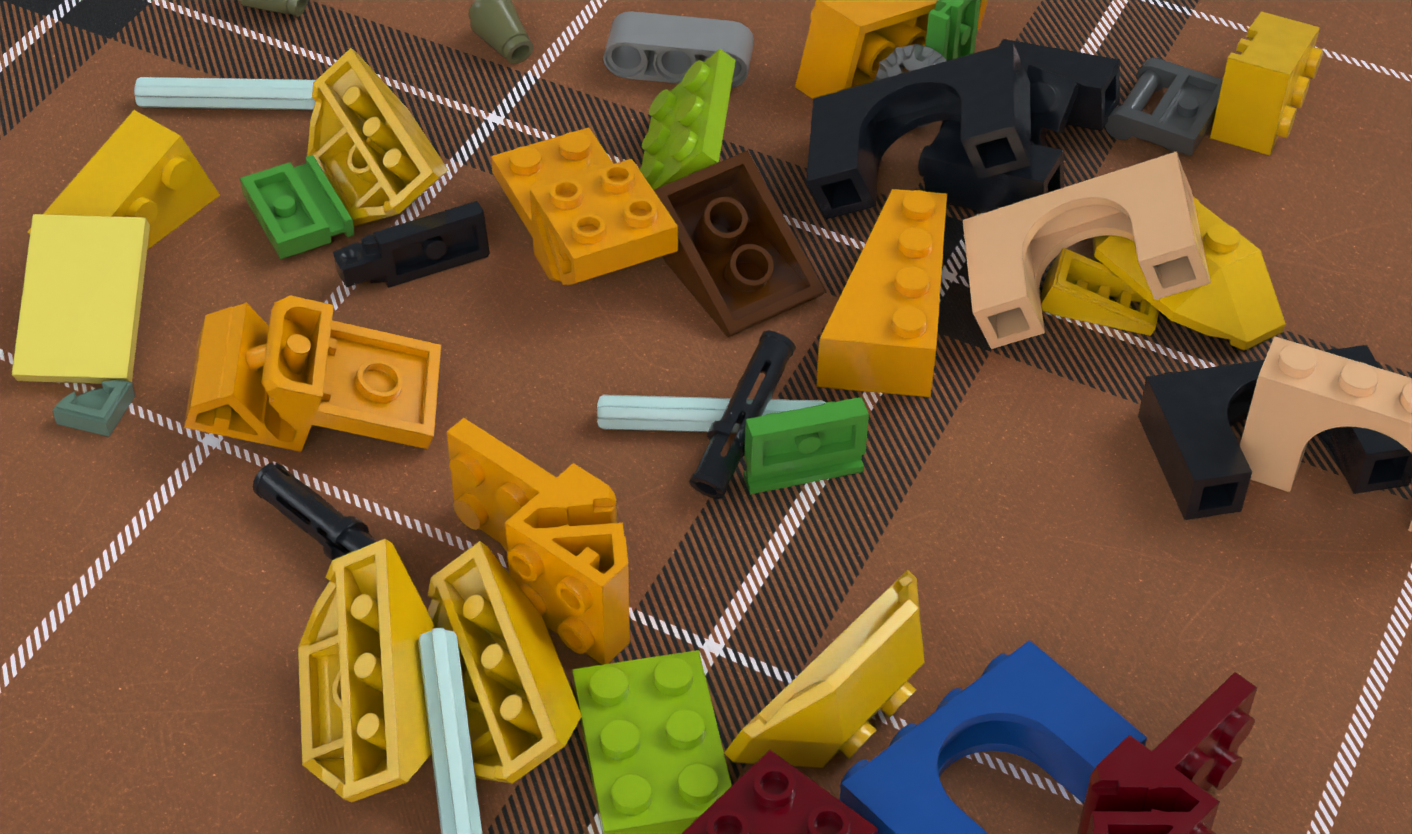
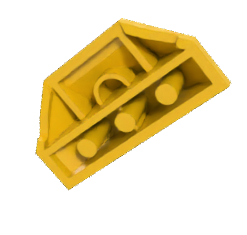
M352 48L313 82L312 98L316 102L310 119L307 157L311 155L315 157L352 217L353 226L400 214L449 171L408 108Z
M1194 196L1193 200L1207 261L1210 284L1155 300L1138 262L1135 242L1128 238L1113 235L1093 237L1094 257L1171 321L1207 336L1229 339L1231 346L1243 351L1282 333L1286 323L1261 250L1242 236L1235 228L1228 225L1202 205Z
M387 539L380 540L332 560L325 577L330 581L314 605L298 646L302 765L335 790L340 797L351 803L407 783L432 754L418 639L421 634L432 631L434 623L393 543Z
M479 541L430 578L427 596L432 598L428 613L434 623V628L454 631L457 635L475 778L513 784L565 747L582 715L543 617L488 546Z
M907 569L740 731L724 754L734 763L755 764L769 750H772L792 766L823 768L840 750L850 759L877 731L869 721L880 710L890 718L917 690L908 682L925 663L917 578Z

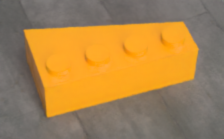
M816 0L810 15L811 22L795 88L813 99L872 82L879 70V62L893 53L895 48L914 44L926 45L928 15L932 9L935 10L938 0ZM981 0L977 30L981 27L988 0Z
M891 190L819 339L816 387L931 397L937 346L947 202L946 193L921 190Z

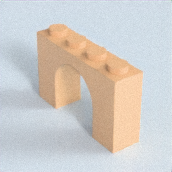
M1177 152L963 220L972 312L991 349L1045 333L1039 292L1042 275L1051 261L1059 255L1063 247L1068 248L1088 238L1113 235L1134 241L1138 262L1155 300L1211 283L1192 190Z
M1274 336L1258 375L1240 443V448L1252 470L1250 480L1290 492L1308 441L1318 433L1336 427H1361L1383 433L1398 441L1412 453V378ZM1411 519V522H1410V525H1409V528H1408V531H1411V532H1412V519Z

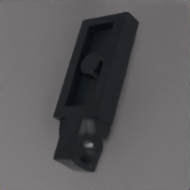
M478 201L373 232V235L369 234L361 238V243L355 242L333 252L336 270L346 287L370 280L372 284L385 282L388 288L488 257L490 254L484 211Z

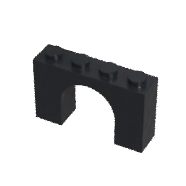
M1008 39L1001 41L999 46L1014 42L1025 71H1027L1029 65H1033L1081 83V88L1066 124L1098 131L1103 130L1108 122L1110 113L1120 102V59ZM943 121L940 132L931 145L924 147L919 159L918 171L919 175L924 177L926 192L946 193V204L989 212L1064 188L1063 150L1031 144V166L978 179L961 142V122Z
M1014 42L813 98L806 182L825 218L829 219L875 207L878 167L882 156L898 138L928 123L947 120L961 122V142L978 179L1031 166L1030 81Z
M1367 345L1340 349L1334 348L1325 351L1380 368ZM1265 359L1237 364H1223L1216 367L1182 372H1168L1146 377L1138 418L1184 520L1242 511L1252 470L1231 426L1247 419L1258 375ZM1336 427L1318 433L1332 451L1353 494L1410 485L1412 479V453L1393 438L1361 427Z

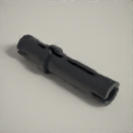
M770 330L762 333L759 344L740 378L721 420L714 421L707 432L710 442L695 473L692 474L689 480L690 485L705 496L714 499H722L724 497L726 487L742 456H744L746 419L763 415L785 370V366L796 349L795 344L783 334ZM764 373L765 377L753 402L747 404L746 400L759 374ZM738 423L740 428L727 455L723 457L721 456V451L734 425Z
M276 462L275 465L269 463L257 473L252 486L254 493L269 502L295 525L317 540L323 546L324 554L329 559L334 560L378 542L369 534L368 526L357 517L344 516L319 494L287 471L280 463Z

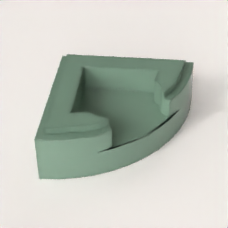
M120 380L102 382L103 388L85 392L77 397L75 392L67 395L52 410L56 424L110 437L135 398L132 382Z

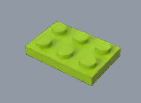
M718 49L704 62L701 60L696 61L688 69L683 80L671 91L668 89L661 91L649 108L651 120L648 133L642 143V149L645 151L642 166L639 170L653 190L719 162L736 61L722 49Z
M699 650L572 669L573 687L576 702L582 715L580 723L602 834H682L732 786Z

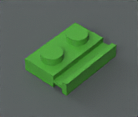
M938 0L935 10L932 9L928 15L925 46L939 52L947 61L973 54L975 52L981 0Z
M313 155L305 157L306 164L293 167L291 162L240 178L242 194L280 260L332 243L331 236L344 233L346 237L355 235L352 217Z
M862 397L827 402L821 405L780 413H769L764 416L746 419L744 460L747 470L744 471V480L749 493L755 494L864 472V464L861 459L862 455L866 452L869 413Z

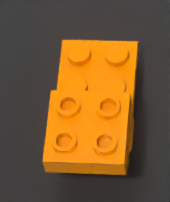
M589 127L491 156L492 173L531 234L534 255L549 280L562 282V285H571L678 251V226L632 159L613 164Z
M292 295L274 302L269 326L247 302L234 307L231 306L205 315L198 338L184 428L302 452L311 426L315 425L428 449L435 430L441 345L333 321L334 305Z
M462 418L447 431L449 467L451 470L454 499L453 507L458 518L469 528L474 530L480 529L501 543L507 551L509 575L543 617L546 627L557 633L572 651L578 654L586 653L602 665L610 663L630 644L628 555L623 523H617L615 493L609 485L575 463L571 464L558 477H555L472 422Z

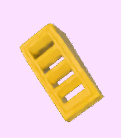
M1064 247L1048 270L1040 296L1042 311L1148 336H1151L1154 332L1159 315L1158 309L1105 267L1104 264ZM1109 296L1117 297V301L1110 300ZM1131 301L1140 302L1138 311L1129 308Z

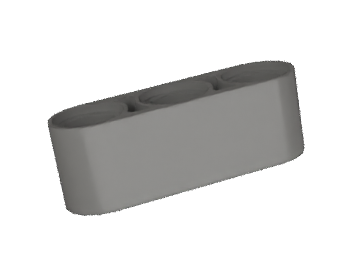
M634 11L623 12L617 15L612 22L603 60L607 69L618 77L679 84L688 69L696 61L701 60L704 62L718 49H722L736 60L731 88L741 85L747 78L754 46V36L748 27L735 21Z

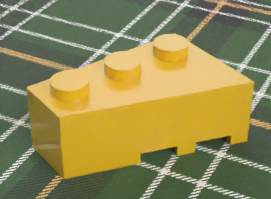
M1260 12L1248 29L1246 36L1249 37L1248 40L1241 38L1238 42L1236 50L1242 52L1241 55L1231 52L1227 58L1210 135L1211 139L1270 156L1278 137L1288 138L1297 108H1301L1310 84L1309 78H1315L1322 59L1323 49L1315 48L1320 27Z
M133 110L43 214L146 218L150 224L148 250L219 197L220 194L181 135Z

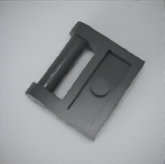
M1149 58L1144 61L1138 70V81L1123 104L1115 107L1110 113L1105 128L1112 137L1118 140H1127L1133 136L1163 146L1168 150L1192 156L1214 120L1223 79L1159 58ZM1163 87L1168 88L1152 115L1142 112L1155 91H1159Z

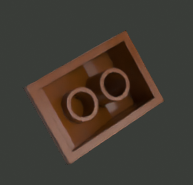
M748 150L654 190L678 226V251L662 257L728 338L820 297L825 293V289Z

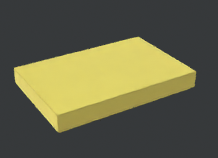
M33 214L12 376L17 381L102 384V382L110 380L132 382L150 224L146 218Z

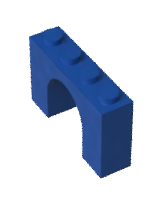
M1029 640L1012 654L1002 653L995 657L985 668L982 676L966 689L956 688L949 692L939 703L936 711L920 724L910 723L903 727L894 736L889 747L871 761L863 759L854 764L844 775L840 783V801L877 827V834H988L950 799L941 784L940 775L955 761L970 754L986 751L1015 754L1040 766L1084 804L1090 776L1095 767L1129 735L1144 746L1146 745L1147 737Z

